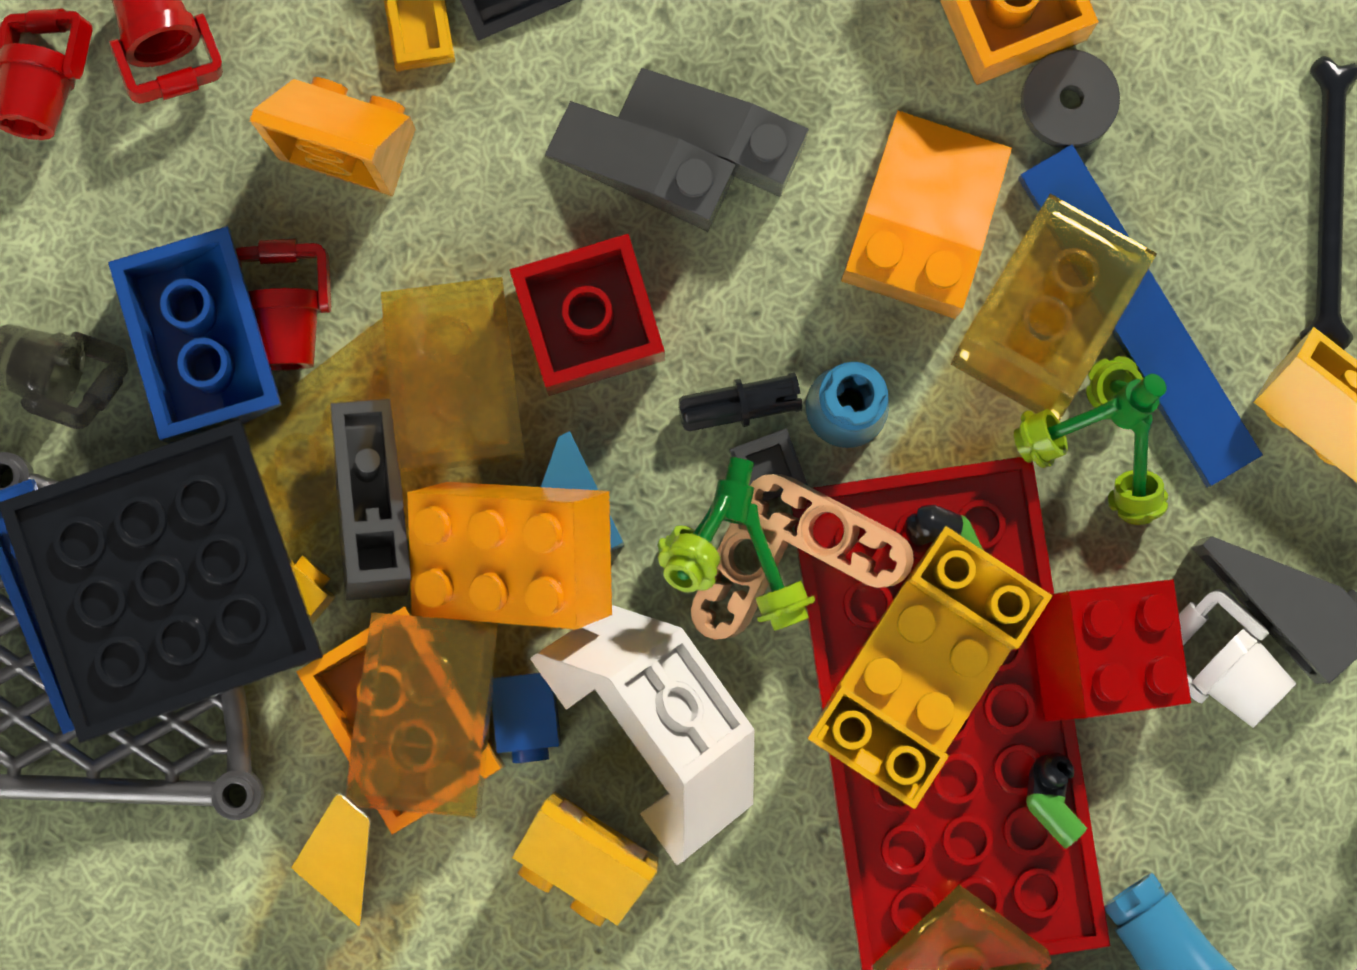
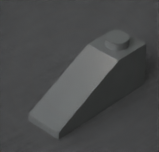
M641 68L619 115V118L682 139L735 164L734 177L778 197H781L804 148L809 131L808 128L753 103L645 68Z
M570 101L545 153L546 157L707 232H709L731 186L735 173V164L682 139Z
M393 399L331 403L345 599L349 601L406 596L411 581Z
M1213 536L1199 539L1191 547L1245 608L1266 627L1269 634L1315 684H1330L1357 659V592L1351 589L1346 592L1340 586Z

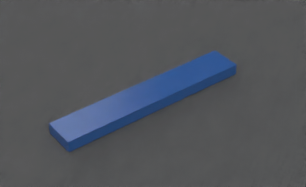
M1073 144L1020 174L1018 177L1019 182L1126 357L1137 364L1138 371L1143 378L1148 374H1156L1165 381L1166 392L1159 398L1158 409L1206 488L1263 456Z

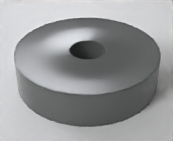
M1080 50L1058 51L1043 58L1028 75L1021 93L1022 115L1031 132L1044 143L1061 149H1065L1073 144L1075 149L1082 148L1097 141L1114 122L1120 105L1119 86L1111 69L1098 57ZM1066 90L1076 92L1080 97V107L1076 109L1064 107L1060 101V93Z

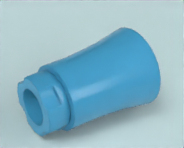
M847 362L826 370L812 383L807 394L806 415L811 428L822 440L836 447L854 448L870 442L881 432L888 417L887 385L877 370L864 363ZM854 391L860 396L862 404L858 411L854 412L851 406L842 407L840 405L839 397H841L843 392Z
M1153 873L1144 876L1124 889L1104 906L1109 917L1118 925L1114 929L1131 953L1140 970H1237L1208 941L1183 910L1172 892L1165 893Z

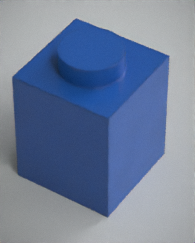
M540 673L489 678L497 753L511 752L513 764L549 760L548 748L561 746L562 743L557 696Z

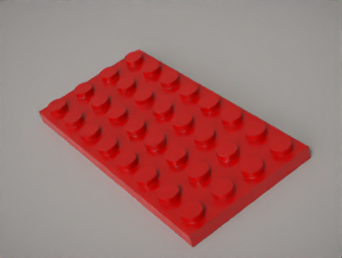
M1022 457L813 487V489L904 537L913 551L914 562L911 572L930 548L932 542L922 546L913 544L906 535L905 521L909 515L917 513L921 506L936 505L965 516L972 524L985 552L1049 594H1054L1034 463H1027ZM806 499V506L802 509L790 506L792 516L800 521V517L812 505V502ZM823 513L814 523V537L823 547L830 549L837 546L844 535V525L841 519L833 513ZM799 521L793 526L796 533ZM860 527L857 543L845 555V559L851 562L853 552H862L876 561L874 572L877 575L882 570H894L897 562L889 556L892 546L887 543L883 548L873 549L858 542L866 534V530ZM797 548L804 589L808 597H815V601L806 606V611L809 616L807 618L821 711H823L840 680L911 572L905 580L896 585L876 588L864 584ZM1032 628L1019 649H1012L946 750L945 753L949 755L948 759L915 809L828 753L861 970H957L1111 946L1075 720L1045 722ZM1051 753L1064 754L1073 764L1074 776L1068 779L1065 804L1087 827L1084 834L1065 849L1030 812L1026 803L1029 771L1039 757L1050 755Z

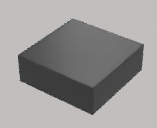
M787 428L729 449L731 457L754 462L749 486L757 478L771 474L786 475L808 486ZM780 487L775 492L765 491L762 500L767 502L782 495L784 489Z

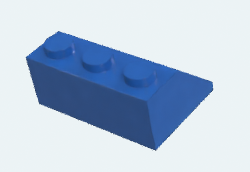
M228 226L108 262L160 441L170 444L237 420H241L245 424L281 406L235 244Z

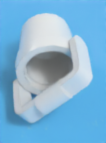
M1217 589L1206 595L1198 605L1190 602L1179 613L1183 645L1209 619L1207 614L1217 603L1229 612L1244 628L1205 666L1195 679L1187 673L1190 696L1198 703H1203L1210 695L1254 728L1289 693L1296 683L1260 642L1269 634L1266 627L1227 591Z

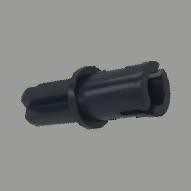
M794 372L788 373L786 376L742 384L740 378L734 379V386L684 395L679 398L678 403L681 423L687 431L740 421L743 427H747L750 425L751 419L791 411H802V399L797 396V394H801L800 387Z

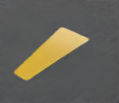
M336 794L291 868L357 926H360L370 820L346 798Z

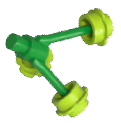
M1116 356L1110 361L1108 359H1101L1091 367L1088 373L1090 385L1086 387L1087 399L1094 409L1063 422H1060L1049 409L1036 414L1030 410L1024 411L1021 414L1022 423L1020 427L1014 430L1015 445L1019 454L1027 463L1034 461L1039 467L1046 468L1053 466L1055 459L1067 454L1068 444L1066 435L1107 419H1111L1120 428L1131 429L1134 432L1133 470L1124 472L1116 478L1114 490L1110 491L1107 501L1110 509L1118 511V516L1125 522L1133 525H1145L1154 519L1160 518L1168 510V503L1166 502L1168 500V493L1164 489L1163 480L1157 474L1147 471L1148 439L1153 419L1151 414L1158 408L1159 398L1166 392V383L1156 374H1148L1143 378L1138 371L1137 364L1127 357Z
M730 457L725 480H718L714 500L697 528L694 530L687 526L678 525L665 539H659L657 544L659 564L664 568L663 574L666 581L674 588L683 592L708 590L716 582L714 577L717 574V567L720 563L719 553L711 544V540L722 521L745 525L771 589V592L755 598L761 616L756 618L758 622L770 620L774 631L809 618L805 606L813 603L815 597L807 596L801 580L784 586L760 525L757 505L751 503L755 488L749 486L754 462Z

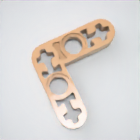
M782 474L763 475L751 483L750 486L755 488L751 503L757 505L760 525L777 567L790 543L864 584L876 588L896 585L905 580L911 572L914 562L913 551L908 541L899 533L792 477ZM781 487L784 489L781 499L796 509L805 508L806 499L810 500L812 505L800 517V521L798 518L785 512H776L769 517L767 515L769 504L762 500L764 492H775ZM825 512L838 516L844 525L843 539L837 546L830 549L821 546L816 541L813 533L816 519ZM799 521L796 533L792 530V527ZM730 523L717 550L720 556V563L717 567V574L714 577L716 582L708 590H698L693 599L691 616L696 629L705 637L714 640L731 638L742 633L750 624L758 607L755 598L763 595L769 585L762 566L757 572L748 575L742 573L734 563L733 554L736 546L745 539L751 540L745 525ZM860 527L866 530V534L858 542L873 549L883 548L887 543L892 546L889 556L897 562L894 570H882L877 575L874 572L876 561L862 552H853L851 562L845 559V555L857 543ZM722 575L733 583L749 586L748 594L743 590L734 591L728 602L727 609L734 614L733 621L720 622L718 625L714 624L716 613L709 608L710 602L724 600L732 584L720 581Z

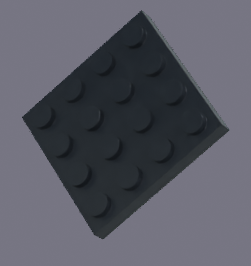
M241 420L0 502V511L79 743L96 739L323 658L315 629Z

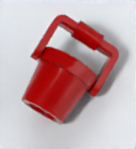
M112 0L120 32V40L109 41L128 96L133 102L141 104L159 98L165 101L197 91L199 86L220 79L223 73L221 56L203 13L193 17L190 12H187L182 0ZM201 37L210 63L195 68L190 66L158 76L155 80L136 85L128 63L137 67H155L167 64L191 52L199 43Z
M63 8L30 10L28 13L10 14L1 22V130L31 140H46L54 137L69 93L75 88L76 79H80L83 75L92 36V24L76 11H66ZM70 31L65 55L46 47L19 43L21 33L50 34Z
M297 238L259 240L258 246L236 248L241 268L242 262L260 261V264L296 263L299 259L317 258L318 291L304 288H271L248 291L271 370L293 371L314 367L317 314L320 312H331L330 259L328 252L317 243L298 244Z

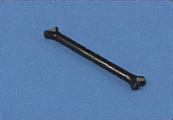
M1321 56L1310 67V74L1319 84L1322 93L1316 315L1312 323L1301 331L1299 336L1300 339H1303L1315 327L1344 350L1353 341V334L1343 323L1341 316L1346 93L1350 85L1357 79V65L1352 63L1339 66L1330 57Z

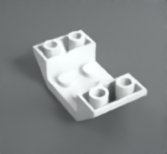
M612 605L611 616L577 630H571L530 658L566 710L596 690L668 791L642 811L640 815L676 866L686 860L753 805L755 729L683 628Z

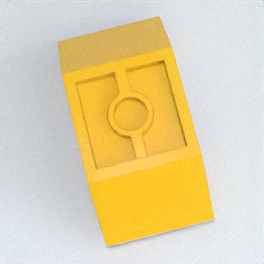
M945 526L906 579L840 680L807 739L915 809L948 759L949 755L945 752L1010 651L1012 649H1019L1052 595Z

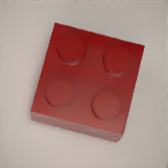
M629 233L509 269L549 396L665 361V350Z
M1174 579L1051 594L1050 601L1032 627L1045 722L1091 718L1191 704Z

